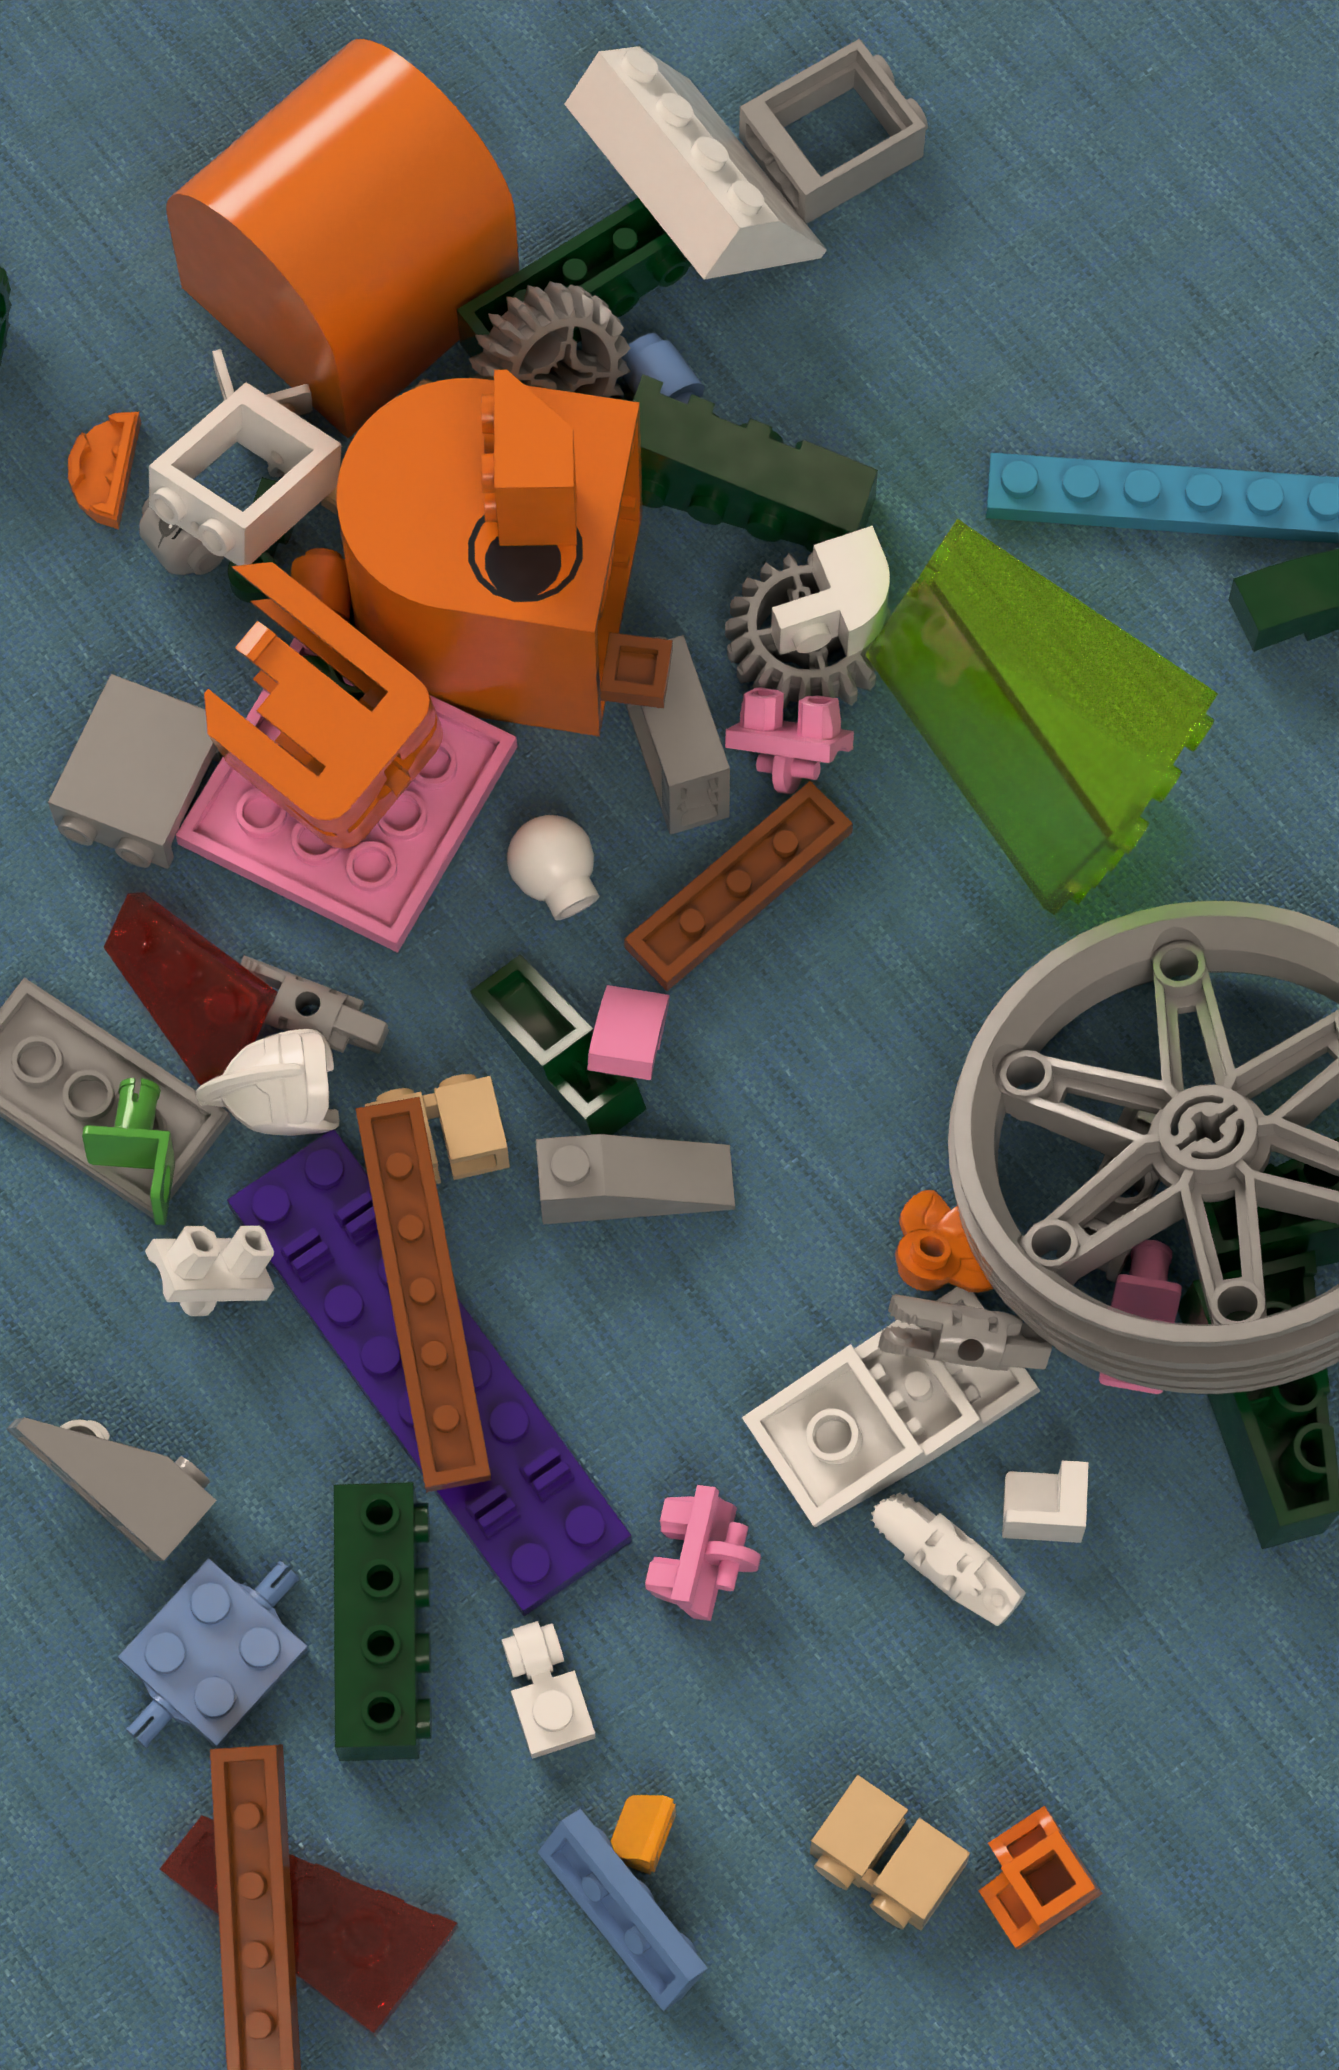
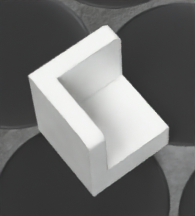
M1062 1460L1058 1474L1008 1472L1005 1476L1002 1538L1081 1543L1086 1529L1088 1462Z

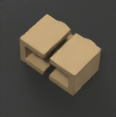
M472 1074L456 1075L443 1080L438 1088H434L435 1093L422 1095L421 1091L414 1093L412 1089L399 1088L382 1093L377 1097L376 1102L365 1104V1106L420 1096L436 1184H440L441 1179L428 1122L429 1119L439 1117L453 1180L510 1168L508 1147L491 1076L477 1079Z
M857 1775L811 1840L810 1854L818 1859L814 1868L827 1880L844 1890H847L852 1883L858 1888L862 1887L871 1893V1897L874 1898L870 1907L895 1927L904 1929L906 1924L910 1923L922 1931L966 1867L970 1852L919 1818L880 1875L873 1871L875 1865L905 1824L906 1820L904 1817L908 1809Z

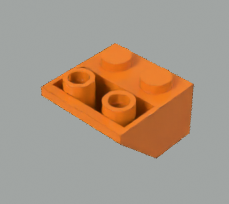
M507 369L494 370V395L481 396L482 434H484V454L481 457L485 522H497L499 546L577 545V496L573 427Z

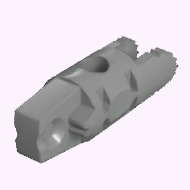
M243 956L238 968L241 973L252 981L279 989L274 1004L265 1003L245 993L229 991L222 1007L284 1031L298 1029L318 1030L325 1036L331 1049L344 1053L347 1043L377 1054L380 1053L389 1032L388 1025L380 1019L361 1012L364 1005L363 1000L248 956ZM307 1005L319 1007L318 1011L313 1015L303 1016L300 1014L302 1008Z
M897 1294L892 1295L888 1309V1312L891 1313L890 1316L895 1317V1320H900L901 1323L915 1324L919 1327L930 1328V1330L925 1331L907 1327L903 1329L899 1326L886 1327L885 1330H882L878 1348L886 1353L1008 1371L1009 1367L1046 1369L1052 1350V1345L1036 1334L1026 1323H1023L1017 1315Z

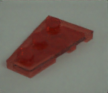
M144 892L127 894L106 940L104 949L201 1086L207 1081L223 1075L231 1060L244 1047L255 1042L278 992Z

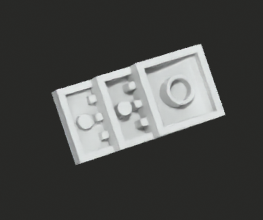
M959 1287L954 1288L936 1300L952 1305L984 1309L973 1292H968ZM896 1320L887 1326L888 1328L899 1326L903 1329L907 1327L925 1331L930 1330V1328L919 1327L915 1324L901 1323L900 1320ZM881 1330L855 1349L850 1344L743 1416L742 1419L812 1525L817 1527L928 1464L1039 1393V1388L1027 1370L1019 1367H1009L1008 1371L990 1370L982 1367L886 1353L878 1348Z

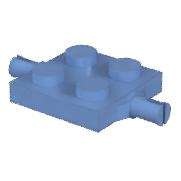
M208 1558L118 1656L119 1662L144 1683L152 1699V1702L125 1730L134 1739L137 1737L138 1743L147 1748L148 1744L173 1718L179 1723L193 1727L218 1749L307 1651V1645L281 1623L273 1608L291 1587L300 1580L299 1577L292 1570L288 1572V1566L278 1561L277 1565L253 1590L251 1587L235 1582ZM285 1575V1577L276 1585V1583ZM148 1725V1727L139 1735V1733Z

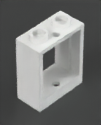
M245 382L149 465V507L164 522L171 525L176 524L200 540L211 553L217 556H224L238 566L248 565L254 562L337 488L341 466V443ZM236 442L285 473L278 482L244 512L193 480Z

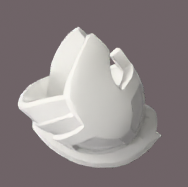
M291 1030L255 1041L244 1047L231 1060L223 1075L207 1081L196 1090V1098L201 1106L226 1107L246 1127L264 1134L284 1136L318 1134L336 1129L340 1122L338 1110L328 1109L329 1084L327 1072L334 1070L333 1054L325 1036L318 1030Z

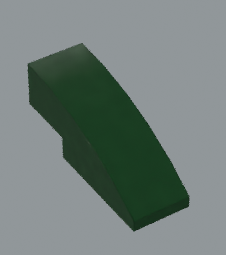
M1339 549L1303 556L1233 578L1228 600L1253 652L1303 633L1306 640L1310 641L1339 630Z
M521 954L470 991L475 1002L518 1058L585 1135H613L647 1110L637 1082L633 1077L587 1070L588 1053L594 1029Z

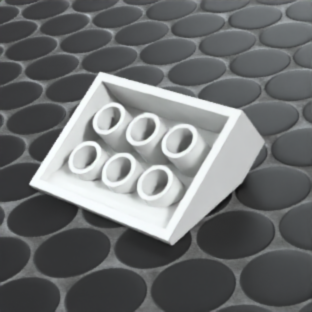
M640 46L599 51L564 105L704 280L823 257L827 249L689 78Z

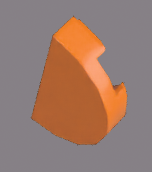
M139 412L111 414L108 416V421L94 426L87 434L82 432L77 437L68 457V481L80 509L97 523L118 530L141 426Z

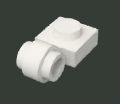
M538 1621L512 1629L513 1636L501 1641L513 1678L526 1674L527 1680L532 1681L531 1685L511 1691L531 1758L540 1757L595 1739V1731L575 1670L556 1677L551 1675L554 1672L552 1665L564 1662L553 1624L540 1627Z

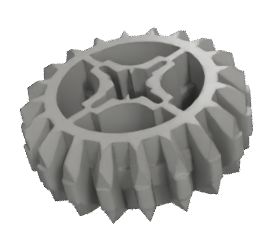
M550 281L543 291L539 287L527 285L523 302L516 297L506 296L508 311L503 316L488 314L494 326L489 334L475 335L478 344L484 349L482 353L469 358L472 368L478 372L473 378L494 380V370L507 369L518 380H524V385L607 398L615 395H624L620 385L616 383L618 377L631 372L626 361L621 358L631 349L626 339L620 335L624 327L621 325L619 318L608 309V304L597 296L592 297L589 292L580 286L571 284L566 288L561 283ZM574 326L579 327L582 338V350H576L577 341L572 338Z
M813 552L807 558V565L800 566L797 565L796 560L788 553L783 559V570L780 572L765 562L761 568V581L747 577L742 584V594L744 597H734L732 599L730 614L734 618L729 619L725 623V637L732 641L727 646V656L731 663H739L737 666V678L740 683L755 681L753 689L761 687L783 692V709L787 707L789 701L798 702L799 705V700L807 696L839 697L850 706H853L858 697L857 687L871 691L875 686L876 674L874 671L883 672L886 669L888 654L885 650L892 646L893 632L890 628L886 627L890 623L891 616L887 606L885 622L877 637L862 651L849 657L846 656L836 664L828 666L827 656L832 651L843 648L838 636L832 638L824 647L813 652L799 653L795 650L779 655L771 635V627L759 629L765 619L772 613V607L820 592L812 573ZM782 662H793L803 669L795 668Z

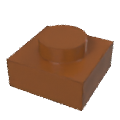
M609 632L600 687L601 701L664 708L673 653V640Z

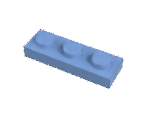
M581 1808L561 1820L538 1850V1854L660 2008L665 2011L686 1995L708 1969L707 1966L697 1955L693 1943L676 1929L656 1904L649 1888L643 1882L636 1879L613 1850L606 1834L593 1825Z

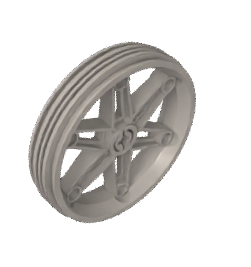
M1195 901L1168 904L1130 913L1077 935L1051 951L1027 970L1003 995L986 1018L974 1039L957 1082L950 1111L948 1134L949 1168L961 1225L976 1261L986 1279L1002 1300L1036 1334L1063 1354L1088 1368L1121 1381L1151 1389L1178 1393L1223 1394L1253 1391L1285 1384L1315 1374L1339 1362V1284L1303 1304L1267 1316L1257 1207L1339 1224V1191L1263 1173L1268 1165L1271 1152H1277L1339 1177V1142L1305 1128L1339 1098V1009L1235 1069L1209 973H1242L1277 978L1311 989L1339 1004V928L1299 912L1265 904L1239 901ZM1176 976H1191L1189 979L1183 981L1171 980L1173 977ZM1154 981L1162 1080L1056 1059L1039 1053L1064 1026L1095 1004L1130 988ZM1196 1012L1215 1085H1198L1184 1090L1178 1014ZM1327 1052L1335 1059L1332 1064L1268 1116H1265L1261 1109L1250 1100ZM1024 1083H1039L1038 1086L1032 1089H1017V1087ZM1067 1093L1156 1115L1151 1123L1148 1134L1143 1135L1064 1104L1063 1101ZM1006 1113L1011 1114V1116L1020 1121L1034 1123L1114 1158L1049 1216L1034 1224L1024 1236H1022L1013 1221L999 1186L998 1149ZM1149 1171H1154L1158 1178L1169 1187L1091 1236L1082 1228ZM1235 1197L1242 1277L1223 1280L1203 1202H1219ZM1184 1218L1211 1324H1182L1148 1319L1106 1305L1088 1296L1073 1285L1081 1277ZM1053 1250L1066 1252L1064 1256L1054 1260L1040 1258L1043 1254ZM1235 1311H1247L1253 1314L1250 1318L1243 1321H1231L1225 1318L1228 1314Z

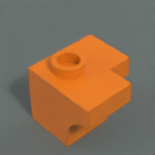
M1045 1806L988 1843L1002 1866V1872L978 1891L1017 1950L1103 1894Z

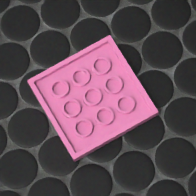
M296 638L290 644V647L301 656H317ZM343 677V680L346 684L354 686L351 682H349L346 678ZM263 689L246 719L274 741L281 731L256 711L270 695ZM430 695L443 729L440 747L367 837L358 845L347 849L334 848L324 843L231 768L222 757L176 833L177 843L398 953L517 748V737Z

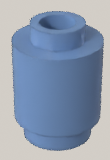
M656 333L643 335L629 345L631 349L621 357L626 361L631 371L623 375L622 379L634 395L636 394L642 374L663 382L661 394L685 404L688 403L691 394L701 398L704 393L703 384L669 340H662Z

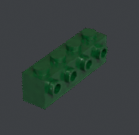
M636 198L458 308L460 345L470 358L482 353L484 348L478 344L475 335L489 334L494 326L488 314L503 316L508 311L506 296L516 297L523 302L527 285L539 287L543 291L550 281L561 283L566 288L571 284L580 286L589 292L592 297L597 296L608 304V309L612 311L611 313L616 317H620L629 312L637 304L639 298L658 286L668 287L679 281L692 264L642 201ZM574 326L572 338L577 341V344L582 338L579 327Z
M413 1482L334 1485L335 1750L339 1761L420 1759L419 1739H432L431 1698L419 1699V1673H431L430 1632L418 1633V1608L430 1607L431 1599L429 1567H418L417 1543H428L430 1541L429 1503H417Z

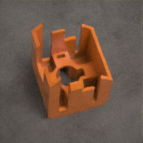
M273 562L231 566L270 598L250 601L254 606L360 689L365 695L359 701L281 640L269 628L257 621L237 644L235 649L261 669L253 680L270 695L256 711L279 729L281 733L273 741L211 690L207 689L204 693L208 735L231 768L324 843L341 849L356 846L367 837L434 756L442 743L443 729L428 690L416 676Z

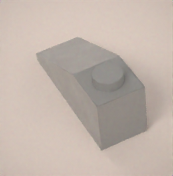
M607 1134L536 1139L543 1225L735 1210L730 1145Z
M25 1417L15 1419L6 1429L152 1561H164L217 1501L205 1490V1487L210 1483L207 1476L182 1456L176 1462H173L165 1455Z

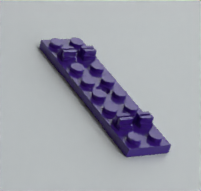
M332 1130L228 1198V1206L242 1226H261L265 1230L274 1250V1255L269 1264L423 1476L368 1175L336 1131ZM458 1299L491 1480L434 1492L521 1614L526 1616L632 1542V1537Z

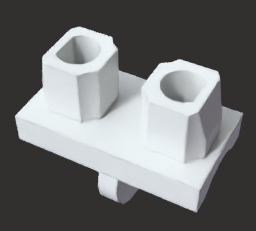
M185 1226L177 1239H153L145 1250L148 1259L155 1263L160 1271L163 1294L166 1301L180 1302L182 1309L189 1316L209 1315L214 1310L217 1301H267L275 1289L266 1269L267 1264L274 1255V1250L265 1230L261 1226H240L233 1238H217L215 1233L205 1226Z

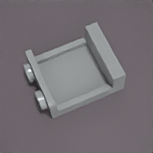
M111 674L48 801L59 832L66 838L81 845L90 846L95 841L114 848L119 857L133 865L147 868L153 863L168 869L174 859L171 847L173 839L211 760L220 762L223 757L208 735L206 710Z

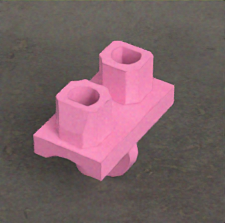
M761 687L754 688L743 696L740 722L726 729L725 748L760 753L757 757L756 769L758 772L772 774V783L777 793L793 794L798 789L802 778L818 779L821 769L819 762L830 763L834 761L839 750L847 752L853 750L854 731L841 729L838 698L807 696L799 700L798 723L783 721V692Z
M697 1485L694 1497H667L665 1499L660 1518L661 1532L670 1539L684 1540L680 1560L654 1557L649 1564L645 1587L656 1598L677 1604L693 1619L711 1621L718 1589L734 1591L738 1572H756L759 1570L761 1555L744 1546L748 1526L734 1522L737 1507L719 1498V1490L716 1487Z

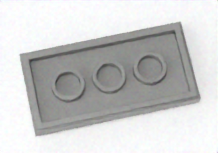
M23 978L0 1008V1117L154 1219L150 1199L154 1169L89 1164L82 1138L84 1126H115L120 1095L118 1092L119 1085L124 1079L135 1078L134 1093H137L138 1096L141 1078L151 1080L159 1085L161 1091L160 1097L157 1100L153 1130L170 1131L175 1157L171 1200L231 1121L229 1112L218 1106H201L196 1098V1090L28 979Z

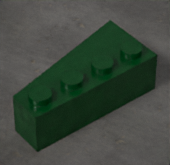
M1315 1250L1262 1263L1267 1316L1291 1309L1316 1297L1314 1276L1317 1274ZM1238 1269L1223 1273V1280L1242 1277V1270ZM1200 1279L1192 1282L1179 1302L1178 1313L1182 1324H1211ZM1235 1311L1228 1314L1225 1318L1231 1321H1243L1250 1318L1253 1314L1247 1311ZM1327 1368L1315 1374L1277 1386L1245 1392L1207 1394L1262 1549L1322 1534L1339 1515V1474L1334 1427L1330 1426L1327 1395L1330 1392Z

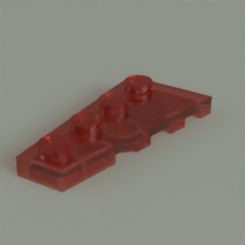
M201 1815L161 1866L160 1871L165 1877L219 1917L214 1820ZM289 1854L296 1977L376 2037L458 1929V1923L436 1913L433 1915L409 1905L404 1900L379 1889L376 1891L341 1876V1873L317 1863L312 1864Z

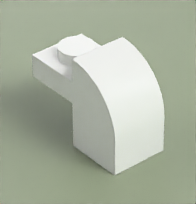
M873 526L814 545L812 573L820 592L772 607L771 635L779 655L795 650L799 653L813 652L824 647L832 638L838 636L846 656L849 657L862 651L877 637L887 615L890 572Z

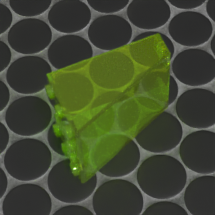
M959 519L953 524L865 654L1039 903L1053 915L1069 900L1079 905L1091 887L1095 889L1107 871L1111 872L1125 853L1128 855L1150 823L1141 817L1146 806L1152 798L1161 803L1182 773L1181 769L1173 765L1184 747L1194 752L1215 721L1206 712L1218 695L1217 692Z

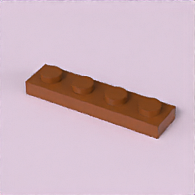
M809 781L624 939V948L666 991L670 990L852 834L853 823Z

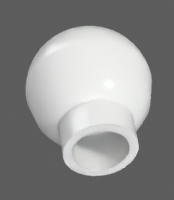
M544 815L529 820L517 830L509 844L507 864L512 880L526 895L538 901H545L555 920L571 917L598 900L599 894L590 879L594 866V853L590 838L582 827L563 816Z

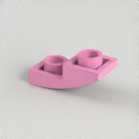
M607 985L590 1044L587 1070L651 1080L657 1050L660 1049L670 995Z

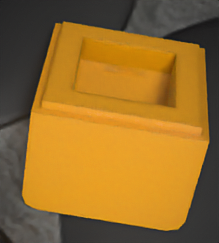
M632 1795L625 1801L610 1842L613 1850L626 1866L649 1875L651 1872H655L676 1817L674 1799L664 1795Z

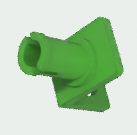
M127 1078L121 1081L118 1092L120 1095L115 1126L86 1125L83 1128L82 1138L87 1162L92 1165L154 1169L150 1193L155 1225H166L175 1169V1157L170 1131L153 1130L157 1100L160 1097L161 1089L155 1082L141 1078L138 1096L137 1093H134L135 1078Z

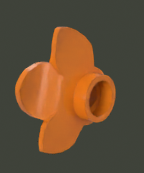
M925 1190L914 1195L905 1204L899 1217V1224L904 1236L898 1243L895 1259L902 1280L912 1288L921 1291H935L947 1283L968 1292L979 1293L994 1289L986 1279L970 1249L961 1225L958 1207L950 1209L935 1190Z

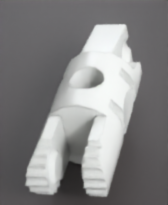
M901 1492L891 1495L887 1500H881L880 1504L874 1506L875 1511L871 1512L873 1515L871 1521L875 1523L874 1528H878L879 1533H884L885 1538L905 1554L903 1559L923 1576L927 1577L954 1601L996 1626L1005 1622L1021 1603L1026 1592L988 1551L968 1537L941 1513L936 1516L920 1502L916 1503L914 1497L910 1498L907 1493L902 1495Z

